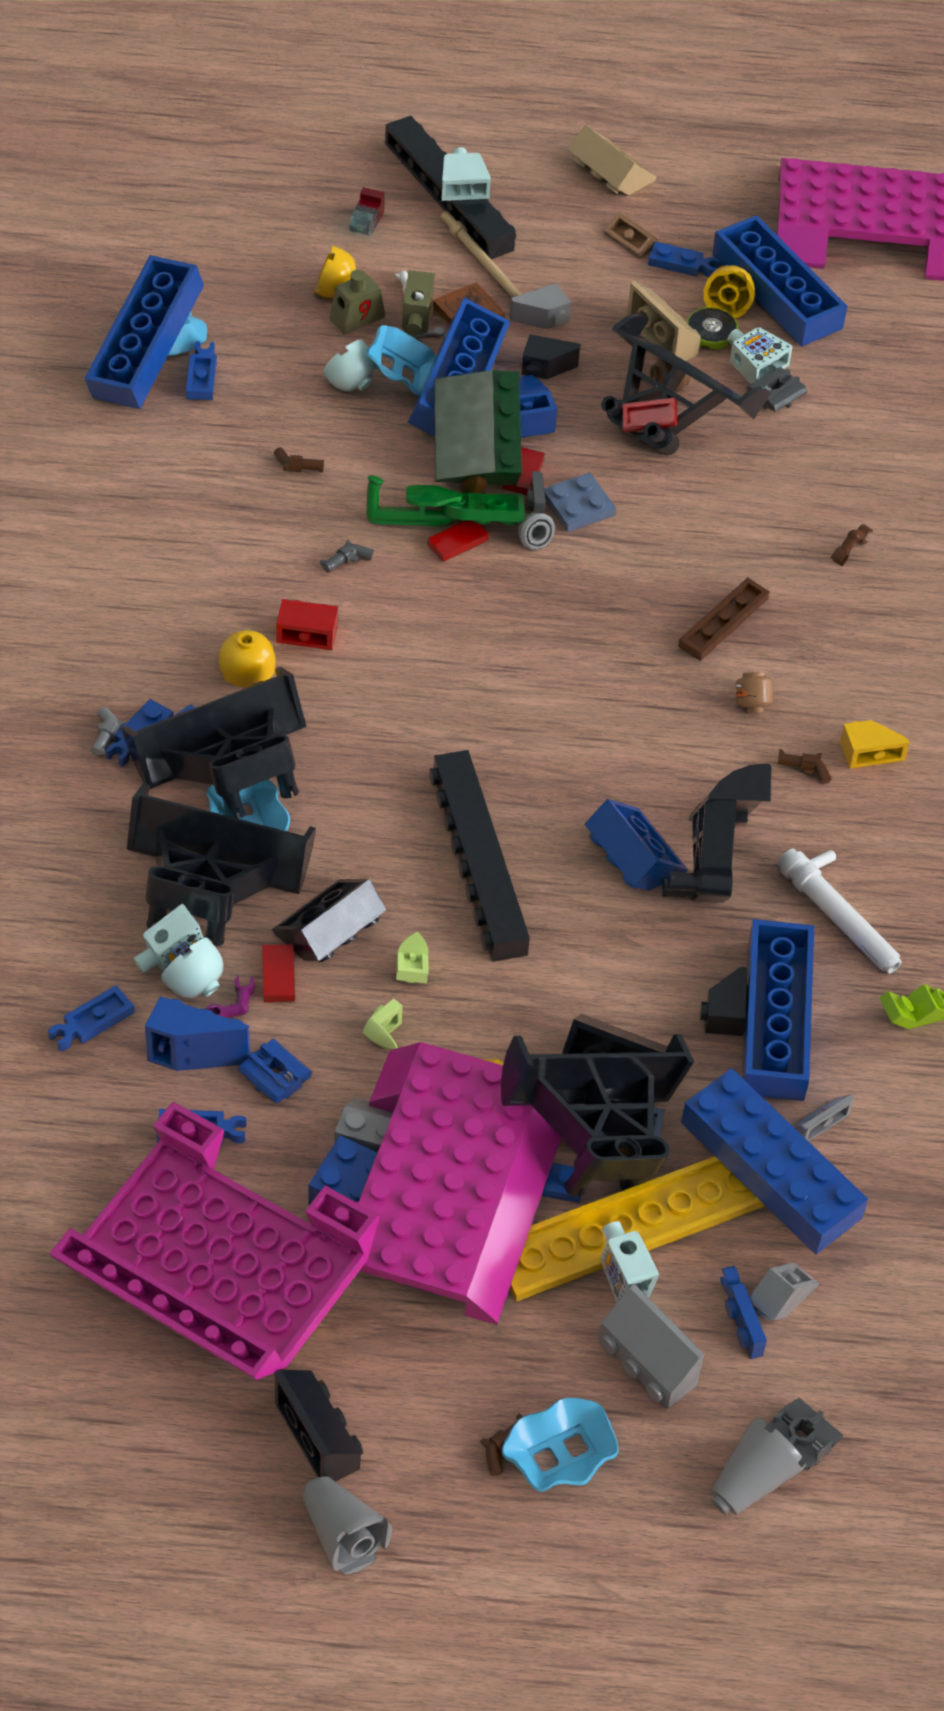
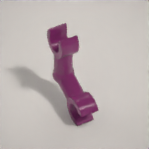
M239 976L235 978V992L237 993L235 1004L224 1007L219 1004H210L205 1009L225 1018L247 1014L249 1011V996L255 991L254 978L251 977L250 984L244 987L239 985Z

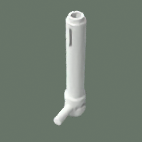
M795 849L785 852L777 863L780 867V873L786 879H791L792 885L799 892H804L882 972L891 974L896 971L902 963L899 959L900 954L821 876L819 868L835 861V852L828 850L810 860L803 852H797Z

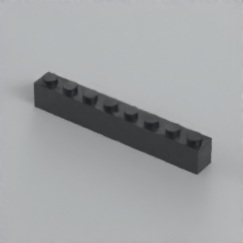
M410 115L386 124L385 145L444 211H448L456 221L462 222L467 228V233L490 259L514 251L515 239L517 237L515 228L502 217L500 211L496 210L488 199L442 201L444 156L447 153L437 145L434 138L427 134L420 123Z
M469 750L434 755L433 768L429 769L432 786L437 785V803L439 808H444L445 810L444 825L446 831H451L453 836L451 837L452 851L454 855H459V873L461 878H466L468 883L466 884L468 901L474 902L475 905L473 915L476 926H481L483 931L481 933L484 951L489 950L492 962L527 956L530 937Z

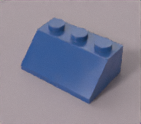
M606 799L584 824L591 832L589 836L592 841L598 846L603 847L607 853V860L621 870L624 874L622 876L623 880L633 889L640 888L650 891L661 886L663 878H669L670 871L680 873L688 871L687 867L637 807Z

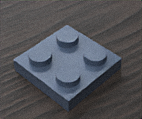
M590 472L544 488L546 503L567 532L613 517L616 514V507Z

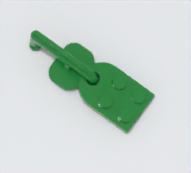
M374 475L368 476L366 515L373 524L442 526L455 519L474 520L477 524L501 521L505 525H516L518 522L524 521L523 494L458 493L437 485H411L406 488V502L410 505L419 506V508L379 506L380 485L384 481ZM425 506H441V510H425Z

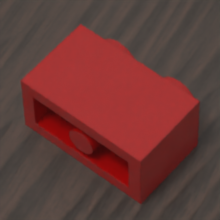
M282 599L276 622V643L333 650L338 628V606Z

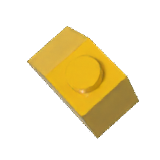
M873 720L853 721L844 724L840 739L849 769L905 761L910 743L907 737Z

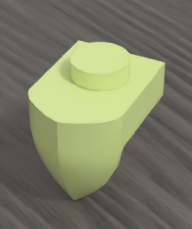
M415 932L407 937L398 949L396 980L427 984L429 975L428 946L424 938L418 932Z
M392 999L385 1006H379L367 1021L362 1032L363 1035L382 1048L397 1049L398 1046L390 1033L402 1024L403 1006L395 999Z

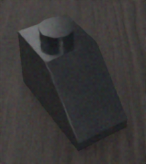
M529 334L522 358L521 375H534L537 378L549 379L578 367L581 344Z
M739 967L709 989L707 1002L701 1001L700 1020H705V1033L743 1035L746 1021L747 967Z

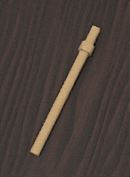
M448 211L443 212L441 219L449 227V232L455 239L461 240L510 297L522 295L467 233V228L462 222L456 221Z

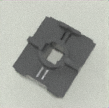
M781 366L746 387L747 391L760 386L770 390L771 394L762 408L767 410L768 407L774 412L785 406L790 408L794 400L807 393V388L800 382V378L798 376L793 377L789 369L785 370Z
M800 1398L787 1404L774 1416L773 1421H770L764 1427L768 1432H773L777 1429L797 1449L802 1456L799 1462L806 1463L804 1468L806 1471L812 1466H816L825 1454L828 1455L843 1436L841 1432L823 1418L824 1413L821 1410L816 1412ZM801 1430L807 1437H799L795 1432Z

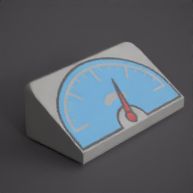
M850 1094L834 1098L792 1124V1126L804 1138L810 1141L850 1115L854 1097Z

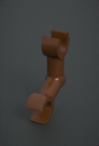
M862 524L857 530L849 531L842 545L833 552L831 556L833 561L843 566L847 562L850 551L856 542L865 545L868 542L865 538L870 532H873V529Z

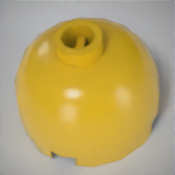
M334 245L331 246L330 251L334 254L328 253L318 277L319 282L313 291L314 294L329 299L334 298L335 288L339 284L349 281L351 272L356 270L354 258L345 250Z
M725 265L716 269L708 277L703 289V299L707 307L722 309L729 312L735 318L743 316L751 307L755 298V283L751 275L745 269L735 265Z
M242 630L229 635L222 643L218 657L219 670L223 673V678L227 682L235 686L248 688L253 686V683L263 682L272 677L276 667V657L272 644L263 634L252 630Z

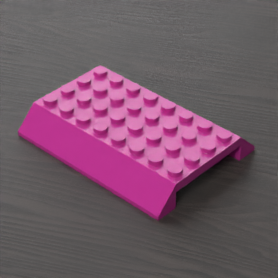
M782 158L780 160L777 236L808 267L824 269L828 236L928 246L925 260V279L944 281V173L799 160L796 158Z
M423 1042L390 1050L369 1101V1106L393 1112L360 1200L356 1202L379 1216L368 1260L360 1271L465 1302V1316L497 1325L561 1137L532 1105H502L501 1077L503 1065Z
M172 1102L153 1125L160 1139L159 1142L82 1235L69 1228L50 1251L49 1255L251 1378L258 1380L280 1369H285L367 1262L379 1222V1216L344 1195L324 1186L305 1211L311 1223L309 1224L215 1171L214 1168L224 1135L223 1129L181 1105Z

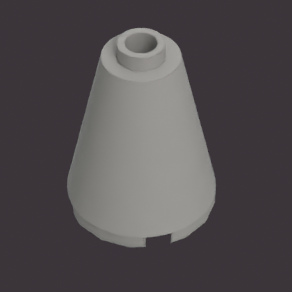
M756 1417L750 1422L711 1489L714 1498L711 1500L712 1503L725 1515L729 1512L734 1515L739 1514L799 1474L806 1467V1463L799 1462L802 1456L797 1449L777 1429L773 1432H768L763 1427L767 1422L761 1418Z
M316 1477L307 1483L302 1499L333 1569L336 1571L338 1569L343 1574H352L371 1565L377 1559L374 1553L380 1546L385 1550L390 1543L392 1537L391 1524L384 1516L330 1477Z

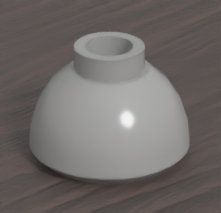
M530 513L524 517L523 522H519V539L530 550H539L546 547L554 536V522L550 516L544 513Z

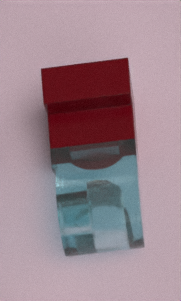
M363 187L360 192V200L350 219V232H358L367 236L372 235L384 213L385 192Z

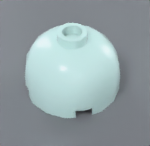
M357 340L345 347L348 351L340 355L337 353L323 369L326 379L335 388L344 392H351L356 389L363 391L372 383L371 377L375 373L374 363L366 353L369 347L363 340Z
M206 937L191 945L189 948L192 951L184 956L180 954L161 975L163 982L181 997L195 998L201 994L208 997L220 986L217 980L223 973L224 964L222 956Z

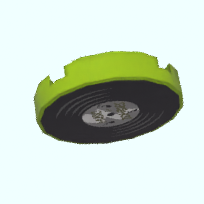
M707 307L698 309L691 313L687 319V324L701 336L699 346H709V349L713 350L726 348L731 345L728 342V336L733 330L738 329L735 317L719 308Z

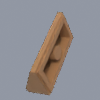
M620 212L616 214L603 231L640 258L652 251L655 242H659L654 235Z

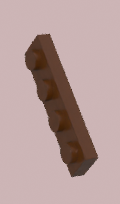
M747 577L679 639L678 647L701 661L768 600L770 591Z

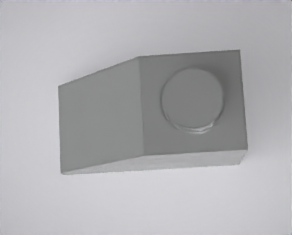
M555 283L511 298L509 318L515 322L549 329L570 322L571 301Z
M795 1262L770 1268L750 1295V1300L755 1305V1311L766 1320L775 1321L788 1316L817 1288L819 1283Z

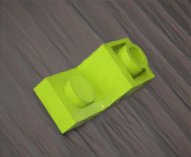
M923 984L907 997L888 991L879 998L891 1022L903 1028L912 1029L944 1020V992L939 988L935 989Z

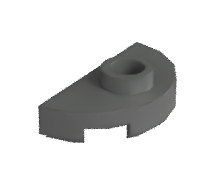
M532 471L531 490H527V507H532V513H544L546 507L544 481L541 471Z

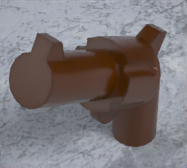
M281 447L274 451L275 457L284 466V471L289 469V471L302 472V469L323 472L324 460L303 459V456L290 455L289 457Z
M779 750L778 764L800 767V770L805 771L807 775L813 774L815 770L821 784H827L832 780L825 764L821 761L822 753L817 755L803 753L802 756L785 754L783 750Z
M520 1413L516 1416V1422L523 1417ZM514 1424L505 1431L499 1430L489 1439L483 1438L480 1441L486 1448V1458L491 1476L503 1473L500 1456L503 1457L502 1446Z

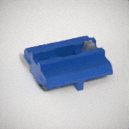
M276 1039L270 1040L267 1044L263 1043L260 1049L255 1053L249 1054V1058L241 1063L238 1071L255 1085V1090L258 1093L262 1091L275 1104L284 1098L287 1099L301 1088L302 1083L309 1079L312 1074L308 1067ZM272 1069H280L282 1070V1072L280 1074H275L272 1071Z

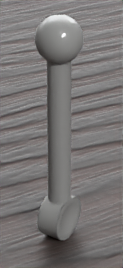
M436 327L435 330L428 331V333L411 336L416 338L435 335L441 338L444 336L445 330L443 327Z

